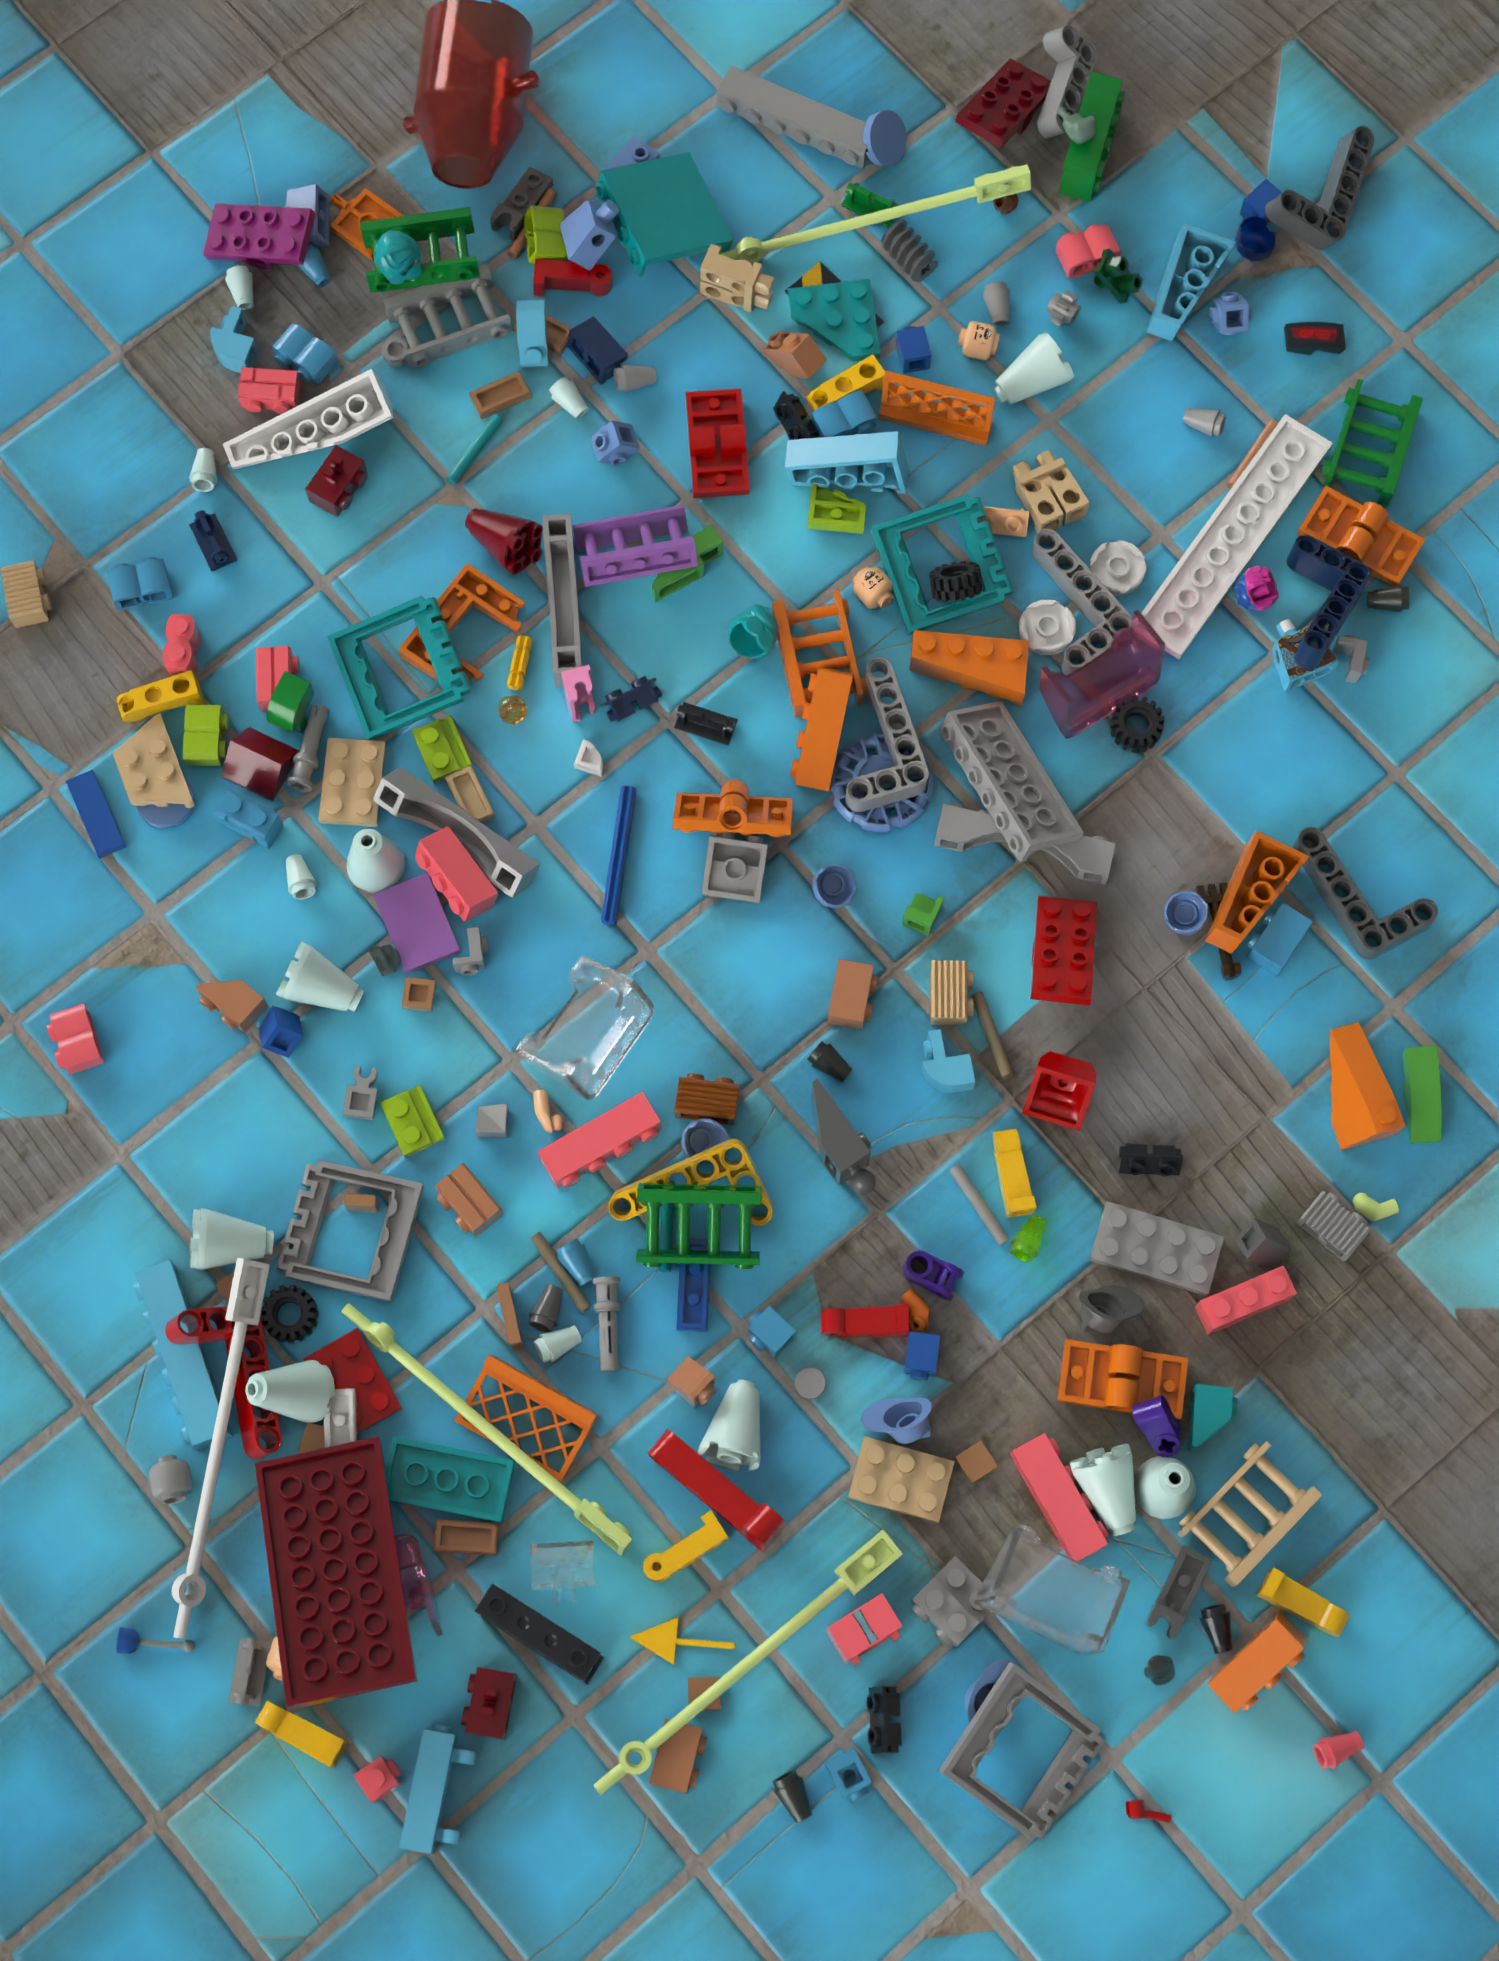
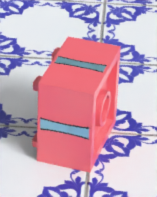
M881 1593L828 1626L826 1633L844 1663L847 1665L852 1662L854 1666H857L861 1662L859 1657L890 1637L894 1642L897 1641L900 1637L898 1632L903 1626L885 1596Z

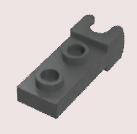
M529 167L505 201L500 203L491 216L493 231H498L502 226L508 225L512 232L510 239L516 240L524 227V215L531 205H538L548 188H552L553 178Z
M1183 1545L1145 1621V1625L1151 1627L1156 1624L1159 1618H1165L1169 1623L1166 1635L1170 1639H1175L1212 1560Z

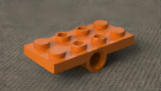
M1326 485L1297 532L1299 536L1309 535L1365 564L1370 569L1371 575L1391 586L1400 584L1426 540L1389 520L1388 512L1381 505L1374 502H1365L1361 505Z
M740 780L727 781L722 786L720 795L677 792L673 815V829L686 833L709 831L713 834L733 832L744 836L754 834H768L771 837L791 836L793 798L749 796L748 786Z
M1065 1339L1057 1402L1133 1413L1132 1406L1163 1395L1168 1401L1174 1416L1180 1421L1182 1419L1189 1358L1143 1351L1142 1348L1131 1345L1115 1344L1109 1346Z

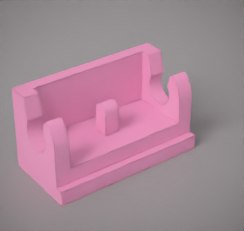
M585 665L561 672L564 695L573 723L581 721L578 709L580 704H587L590 713L593 715L595 704L592 697L594 691L590 666Z

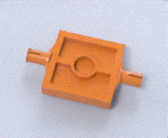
M367 188L350 201H346L337 193L330 199V203L341 210L339 216L330 224L331 231L371 261L374 260L373 248H365L360 222L404 216Z

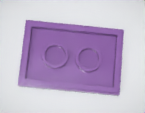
M428 873L373 894L406 975L461 953Z

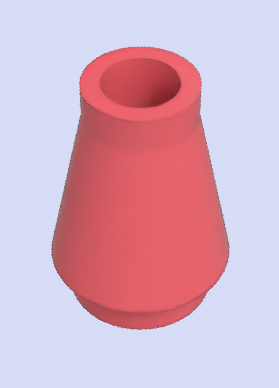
M1357 1731L1319 1738L1318 1743L1313 1745L1314 1755L1320 1766L1324 1769L1328 1767L1334 1769L1356 1752L1364 1749L1363 1740Z

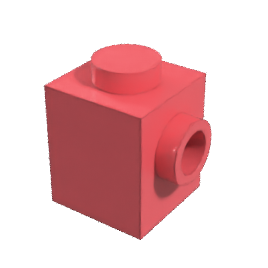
M379 1756L354 1774V1777L371 1803H377L402 1785L398 1778L402 1773L392 1758L387 1761L386 1757Z

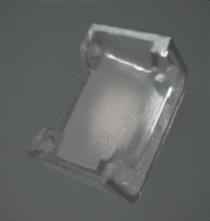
M582 955L570 971V984L575 989L571 998L543 1037L536 1032H530L520 1040L519 1045L514 1051L520 1058L586 1100H591L600 1093L651 1020L654 1005L634 979Z
M1020 1524L1019 1527L1011 1528L978 1591L974 1603L1074 1652L1084 1655L1104 1652L1130 1580L1122 1577V1571L1115 1567L1104 1565L1103 1569H1093L1040 1544L1041 1539L1036 1536L1037 1531L1029 1526Z

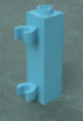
M433 1724L432 1730L423 1729L399 1848L434 1854L437 1841L459 1845L461 1832L440 1828L452 1763L457 1762L474 1766L477 1753L456 1749L458 1736L450 1734L451 1727Z

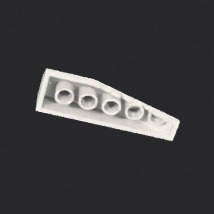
M370 369L223 443V447L233 469L251 466L344 443L392 419L393 406L383 382Z

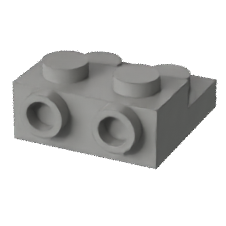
M722 832V834H717V836L711 835L709 837L701 894L760 903L769 844L763 843L764 837L751 835L746 836V840L734 839L735 833Z
M956 1556L911 1600V1603L914 1605L913 1613L924 1623L929 1620L937 1628L934 1632L935 1635L946 1646L952 1643L955 1647L1000 1602Z

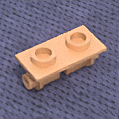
M983 506L987 516L977 521L980 523L988 520L993 534L1026 537L1030 511Z

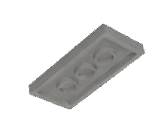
M1106 1201L1089 1261L1208 1296L1224 1236Z

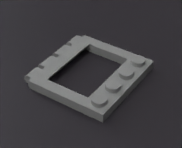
M318 1160L317 1166L307 1164L301 1185L310 1188V1191L299 1190L292 1214L302 1218L301 1220L290 1219L284 1243L292 1245L293 1249L282 1248L276 1269L286 1272L285 1277L287 1279L392 1303L424 1191V1184ZM334 1181L392 1194L368 1279L310 1266Z
M1009 1662L938 1771L1026 1837L1031 1839L1033 1835H1036L1038 1838L1043 1839L1055 1821L1047 1813L1049 1810L1057 1815L1060 1813L1072 1794L1065 1785L1067 1782L1074 1787L1078 1785L1090 1766L1082 1760L1083 1757L1086 1755L1094 1760L1105 1740L1098 1735L1101 1731L1099 1727L1015 1663ZM1026 1695H1028L1073 1731L1023 1809L1019 1810L974 1775L978 1770L977 1766L985 1754H989L996 1743L995 1739L1002 1728L1006 1727L1013 1717V1711L1020 1700H1024Z

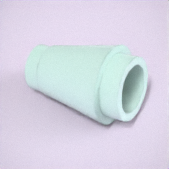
M241 265L229 268L226 271L227 276L225 280L237 307L242 308V310L252 308L254 306L252 273L249 272L247 266Z
M562 377L551 386L549 390L552 394L551 398L576 419L581 418L588 412L589 408L573 380Z
M209 448L198 449L189 476L192 487L197 491H211L218 481L214 452Z
M301 855L289 856L285 860L288 892L296 900L308 899L316 893L317 882Z
M573 1325L540 1334L539 1338L534 1340V1346L543 1363L548 1361L553 1363L577 1344L581 1343L582 1339L578 1329Z

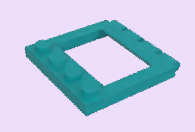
M967 494L871 526L870 530L885 572L892 581V592L908 635L913 634L914 630L922 631L1005 603V596L1014 593L1008 574L1004 573L998 576L996 574L1006 569L998 547L987 549V546L996 543L989 521L980 523L977 521L987 516L980 497L969 499ZM956 516L971 560L974 564L977 563L980 566L983 593L975 595L971 599L966 598L964 601L959 600L929 611L902 534Z
M419 596L327 636L367 740H375L464 701L463 695L472 691L464 671L454 674V672L461 670L463 666L455 646L444 648L451 644L453 640L444 620L434 623V621L443 617L435 597L425 600L423 596ZM414 618L442 692L389 714L362 640Z

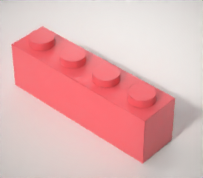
M642 1091L537 1151L538 1156L556 1188L558 1189L561 1186L568 1188L580 1180L579 1176L590 1170L591 1173L602 1169L607 1164L606 1161L615 1155L617 1158L628 1154L633 1149L632 1146L641 1140L643 1143L654 1139L659 1135L658 1131L662 1129L661 1121Z
M1043 1433L1012 1450L1010 1456L1070 1563L1074 1565L1108 1545L1106 1538L1109 1535L1100 1520L1095 1522L1090 1510L1093 1507L1084 1492L1080 1494L1074 1485L1077 1480L1072 1473V1469L1069 1465L1064 1466L1058 1457L1061 1454L1058 1444L1053 1437L1048 1439L1046 1434Z

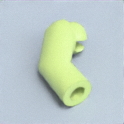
M1358 1193L1353 1198L1355 1210L1370 1221H1377L1399 1213V1207L1395 1199L1379 1204L1368 1197L1366 1193Z

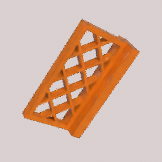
M885 371L878 419L986 446L994 419L993 412L996 398Z
M488 1355L483 1364L484 1367L465 1402L470 1406L482 1403L485 1418L491 1424L509 1419L513 1436L508 1439L514 1440L515 1445L520 1449L519 1438L535 1434L540 1452L528 1456L554 1478L563 1482L600 1415L500 1358ZM489 1375L498 1381L501 1394L485 1398L482 1385ZM504 1384L513 1390L506 1392ZM479 1392L480 1400L473 1402ZM519 1392L525 1396L528 1409L512 1413L507 1396ZM503 1397L507 1415L491 1420L486 1402ZM531 1400L535 1401L540 1405L533 1407ZM542 1408L551 1410L555 1424L538 1428L534 1411ZM529 1412L534 1430L518 1435L513 1417ZM458 1413L454 1420L455 1422L492 1442ZM558 1415L567 1420L559 1422ZM574 1423L583 1429L577 1441L565 1444L561 1430L562 1425ZM556 1428L561 1445L544 1450L540 1432ZM573 1445H574V1447L572 1448L570 1454L568 1455V1451H567V1448H566V1447H570V1446H573ZM562 1449L565 1463L560 1472L549 1467L546 1453ZM541 1455L543 1463L533 1457Z

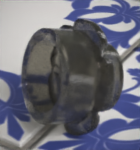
M1153 1656L1147 1663L1148 1667L1144 1669L1145 1676L1150 1678L1155 1685L1167 1684L1175 1676L1173 1660L1169 1656Z

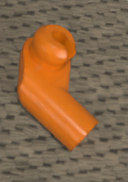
M911 1287L900 1298L906 1304H909V1329L912 1332L922 1333L928 1327L930 1309Z

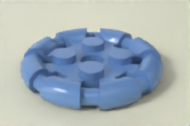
M873 733L872 737L864 739L859 737L848 743L838 753L839 758L834 764L829 791L833 792L835 798L833 803L836 809L848 822L852 823L854 821L861 825V829L866 831L885 833L890 832V829L895 827L905 828L923 814V807L926 803L930 802L933 793L934 780L932 773H929L926 790L922 794L915 796L916 798L913 802L908 799L900 800L870 809L867 815L862 812L852 811L846 804L844 788L847 787L852 779L894 766L883 733ZM875 748L878 754L868 757L866 750ZM907 748L899 750V752L902 753L904 756H909L913 754V752ZM924 755L927 766H929V762ZM849 763L857 764L854 771L847 768ZM919 775L914 777L908 776V779L912 782L922 780ZM891 783L886 787H882L884 790H892L894 788ZM863 791L852 793L858 799L866 797V793ZM895 808L897 815L887 817L886 812H890Z

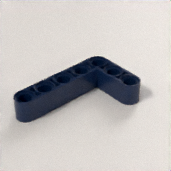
M1301 535L1296 538L1287 557L1288 567L1331 591L1306 631L1294 655V659L1299 666L1305 669H1315L1320 664L1370 579L1371 571L1365 564L1309 535Z

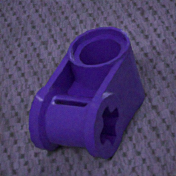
M914 1251L911 1253L903 1266V1273L906 1279L927 1289L932 1294L949 1301L953 1298L952 1291L958 1279L964 1275V1271L959 1267L942 1261L924 1251ZM914 1260L923 1262L926 1271L922 1274L913 1272L910 1262ZM946 1276H948V1280L945 1286H943V1282Z
M1160 1395L1132 1406L1136 1424L1145 1434L1155 1453L1167 1458L1178 1454L1181 1449V1441L1178 1437L1181 1427L1171 1411L1166 1398Z

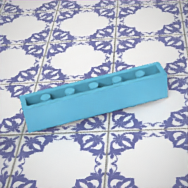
M171 1260L136 1272L135 1275L138 1282L134 1283L133 1286L139 1301L144 1300L147 1311L143 1312L145 1323L148 1329L153 1328L156 1339L152 1340L155 1353L158 1358L163 1357L166 1368L162 1369L164 1380L167 1386L172 1385L175 1397L171 1398L172 1405L177 1415L182 1414L185 1426L181 1427L183 1438L186 1444L191 1443L194 1448L200 1450L210 1446L212 1443L220 1396L202 1343L177 1345L170 1342L166 1336L165 1327L167 1323L182 1311L190 1309L177 1268ZM180 1322L181 1328L188 1333L187 1326ZM229 1423L225 1440L233 1437Z

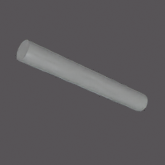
M957 1164L949 1170L998 1245L1002 1246L1008 1242L1009 1238L961 1166Z

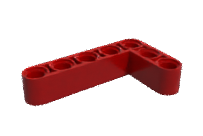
M228 1306L188 1309L182 1311L167 1323L165 1333L170 1342L177 1345L225 1341L227 1355L229 1356L235 1322L225 1320ZM260 1316L258 1326L247 1325L243 1347L249 1350L250 1357L242 1350L234 1391L245 1454L253 1460L266 1458L276 1452L282 1444L278 1413L252 1405L245 1392L249 1377L256 1373L270 1370ZM209 1319L215 1322L217 1330L212 1328ZM180 1322L187 1326L188 1333L181 1328ZM254 1407L260 1411L261 1418L256 1416ZM259 1437L265 1441L266 1449L260 1445Z
M667 1429L647 1452L658 1465L763 1553L784 1529L785 1520L765 1503L759 1506L670 1430Z

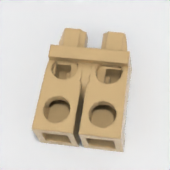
M710 244L701 265L700 294L734 306H743V310L750 313L753 306L767 310L773 298V291L771 290L774 284V277L762 273V264L754 262L752 266L747 260L728 258L721 255V247Z
M1047 450L1036 457L1038 465L1036 469L1031 470L1026 461L1013 466L1012 473L1016 481L1015 492L1020 497L1023 506L1027 511H1030L1029 515L1035 524L1034 529L1036 533L1043 529L1056 530L1062 527V522L1065 526L1087 516L1090 502L1069 469L1065 466L1066 463L1062 457L1056 459L1050 450Z

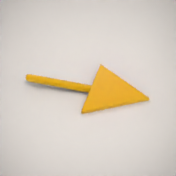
M679 1617L629 1637L673 1665L676 1645L725 1649L736 1648V1644L731 1642L677 1638Z

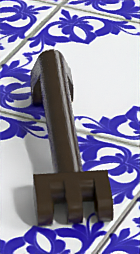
M1226 882L1219 883L1221 894H1217L1215 884H1208L1209 896L1205 895L1203 885L1196 887V892L1210 907L1212 921L1228 887ZM1218 948L1223 979L1226 981L1236 979L1242 973L1240 963H1233L1232 954Z

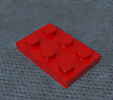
M358 1328L303 1358L304 1361L316 1360L321 1365H326L334 1378L335 1389H356L357 1435L402 1410Z

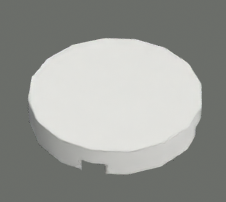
M1116 540V542L1103 543L1094 551L1089 569L1112 595L1123 596L1134 592L1142 584L1146 574V563L1142 551L1134 544L1124 540Z
M1039 600L1031 603L1026 608L1019 620V636L1021 640L1029 641L1028 649L1040 655H1055L1063 652L1071 645L1076 632V620L1067 607L1065 608L1059 604L1060 602L1055 600Z

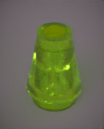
M1032 1215L1011 1240L1010 1253L1023 1262H1031L1033 1258H1036L1047 1222L1039 1216Z

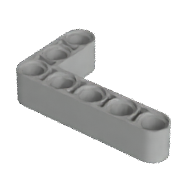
M1043 529L1036 534L1032 549L1034 559L1094 626L1092 630L1065 650L1061 665L1062 672L1068 678L1078 679L1130 640L1134 619L1057 532L1052 529ZM1049 544L1052 548L1044 549L1040 545ZM1066 564L1070 567V569L1064 570L1061 569L1058 565ZM1077 585H1086L1089 589L1080 590L1077 588ZM1102 605L1106 607L1107 610L1099 611L1095 608V606ZM1122 626L1126 631L1118 632L1113 627ZM1099 642L1104 647L1095 648L1091 643ZM1072 658L1079 659L1082 662V664L1075 665L1072 664L1069 660Z
M875 657L868 662L865 681L894 766L856 777L848 783L846 788V804L852 811L863 812L920 795L926 790L929 770L890 661L883 657ZM875 671L883 672L885 676L882 678H876L872 675V673ZM891 697L894 699V702L886 704L881 699ZM897 722L904 727L900 730H895L890 727V724ZM907 748L913 754L904 756L899 753V750ZM916 774L919 775L922 778V780L919 782H912L908 779V776ZM888 782L894 788L892 790H884L880 785ZM863 791L866 793V797L858 799L852 793Z

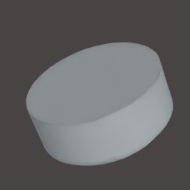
M398 337L388 339L382 346L384 361L393 367L405 365L404 350L410 349L408 343Z
M808 1367L802 1369L795 1377V1390L800 1397L806 1400L820 1397L825 1389L824 1375L816 1368Z

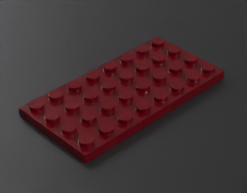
M379 1436L255 1463L287 1709H298L418 1682L382 1445Z

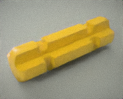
M519 635L516 639V649L514 650L510 666L511 672L507 680V686L511 690L520 691L523 688L524 676L526 675L530 657L529 652L533 643L532 638L529 636Z

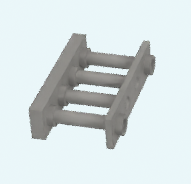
M487 263L478 266L480 278L421 286L383 300L389 323L400 322L410 349L404 350L408 369L425 366L430 361L492 339H501L512 332L509 314L499 317L487 289L493 287ZM475 293L479 297L488 321L473 326L461 298ZM446 303L452 304L462 330L446 335L436 311L437 306ZM420 312L426 313L436 337L435 340L420 344L409 318Z

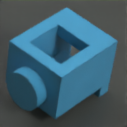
M854 1747L825 1763L843 1799L849 1796L851 1801H854L869 1793L866 1786L871 1784L872 1781ZM847 1770H852L856 1775L855 1781L852 1783H847L843 1778L844 1772Z

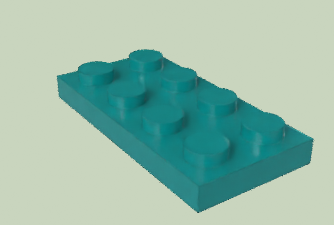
M392 1436L385 1466L390 1502L502 1524L515 1461Z

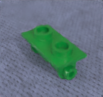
M859 183L848 184L845 191L847 196L841 204L842 207L861 216L899 206V204L895 203V200L892 199L890 201L859 186ZM895 219L883 221L878 224L890 228Z

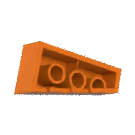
M914 630L910 671L943 682L946 680L959 684L961 688L968 690L972 688L987 693L989 697L995 699L1002 698L1011 701L1013 705L1022 707L1025 695L1029 641Z

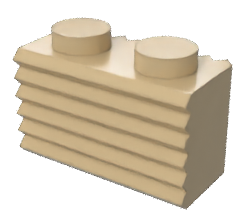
M34 560L0 567L8 616L14 627L20 628L26 625L30 626L32 624L48 622L47 611L52 610L48 593L44 594L42 586L47 585L44 569H39Z
M931 961L930 1025H966L968 1016L973 1017V999H968L967 988H973V970H967V961Z

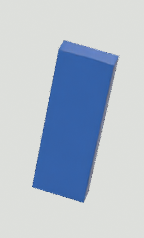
M93 769L66 780L99 859L126 848V844Z
M689 1239V1250H708V1239ZM680 1263L677 1331L707 1332L711 1264Z

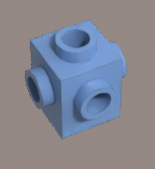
M1236 292L1223 293L1222 297L1213 298V307L1209 309L1210 322L1224 335H1235L1239 332L1249 331V320L1251 319L1250 303Z
M612 420L608 424L603 425L591 437L597 461L612 466L624 464L630 456L640 449L632 424Z

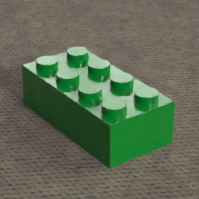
M1095 72L1090 73L1079 115L1083 118L1089 116L1095 118L1097 122L1095 125L1096 133L1093 138L1082 144H1077L1071 140L1064 163L1059 189L1060 195L1090 202L1093 191L1099 192L1103 170L1107 164L1109 149L1112 146L1116 125L1119 122L1125 96V92L1121 91L1123 79Z

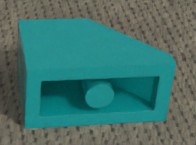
M1195 1384L1191 1389L1188 1435L1189 1451L1196 1450L1232 1419V1415L1236 1416L1238 1398L1233 1397V1388Z

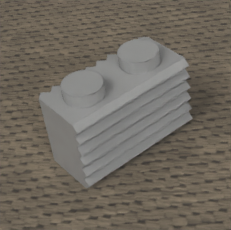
M1322 1191L1296 1224L1345 1262L1371 1229L1366 1226L1368 1222L1356 1212L1351 1214L1342 1207L1343 1202L1340 1198L1332 1193L1326 1194V1192Z

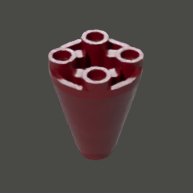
M477 508L471 510L467 515L465 527L469 529L470 534L504 570L512 575L519 574L530 563L535 564L541 558L542 549L540 546L543 526L533 520L485 509L479 510Z

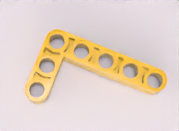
M739 1139L724 1141L618 1189L611 1196L608 1206L609 1213L614 1219L625 1221L647 1211V1206H644V1202H637L639 1183L672 1184L670 1176L674 1173H681L686 1177L687 1182L685 1184L706 1185L727 1175L731 1185H739L738 1179L741 1176L748 1175L755 1180L754 1186H761V1203L768 1209L763 1216H756L751 1212V1223L757 1226L765 1225L770 1221L773 1213V1205L746 1145ZM729 1148L739 1149L742 1153L741 1159L735 1162L728 1160L725 1156L726 1150ZM708 1160L712 1162L715 1169L709 1174H703L698 1170V1163ZM619 1198H625L630 1202L631 1208L628 1211H620L615 1207L614 1202Z

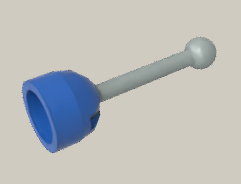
M123 1627L119 1628L116 1652L120 1654L133 1653L140 1645L179 1648L188 1653L195 1649L193 1640L174 1642L141 1639L137 1631Z

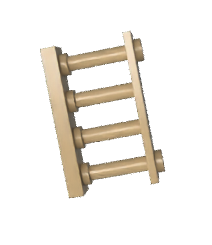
M1267 1441L1260 1447L1255 1443L1243 1455L1247 1461L1197 1513L1190 1510L1179 1522L1183 1528L1177 1534L1181 1538L1191 1530L1227 1565L1225 1569L1229 1573L1223 1579L1232 1588L1245 1578L1322 1496L1314 1486L1307 1491L1303 1488L1298 1489L1263 1455L1271 1446ZM1253 1464L1261 1469L1291 1498L1289 1502L1292 1504V1507L1285 1514L1281 1510L1278 1512L1242 1477ZM1232 1486L1269 1520L1268 1524L1272 1528L1264 1536L1260 1532L1256 1534L1221 1500L1223 1495ZM1211 1508L1248 1543L1246 1546L1250 1551L1243 1558L1239 1555L1235 1557L1200 1522L1202 1517Z

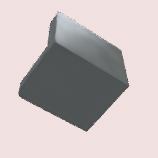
M1253 1218L1235 1238L1247 1260L1268 1269H1273L1291 1250L1285 1237L1277 1227Z

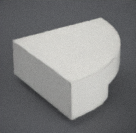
M583 739L574 768L602 777V757L591 742Z

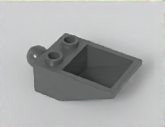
M816 1079L812 1083L811 1098L821 1162L838 1186L852 1178L851 1184L855 1191L861 1194L869 1193L876 1184L873 1173L865 1169L869 1165L871 1153L869 1149L872 1146L862 1132L857 1134L823 1085Z

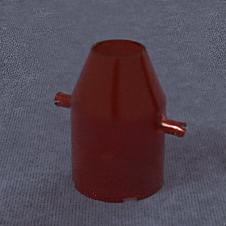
M443 0L430 8L426 14L413 115L404 118L403 126L409 134L419 131L434 176L439 181L452 187L476 189L487 185L492 180L522 133L527 91L539 87L537 73L530 70L533 29L529 21L519 11L497 0H491V3L475 0Z

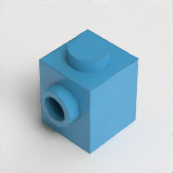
M770 1306L765 1311L758 1309L748 1321L750 1324L748 1334L751 1335L748 1340L759 1351L762 1352L766 1349L774 1358L796 1337V1330Z

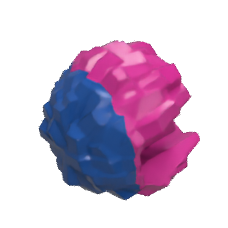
M1258 565L1247 569L1235 583L1234 591L1237 596V603L1247 610L1250 609L1255 612L1265 611L1279 598L1276 582L1271 571L1266 566L1260 567Z

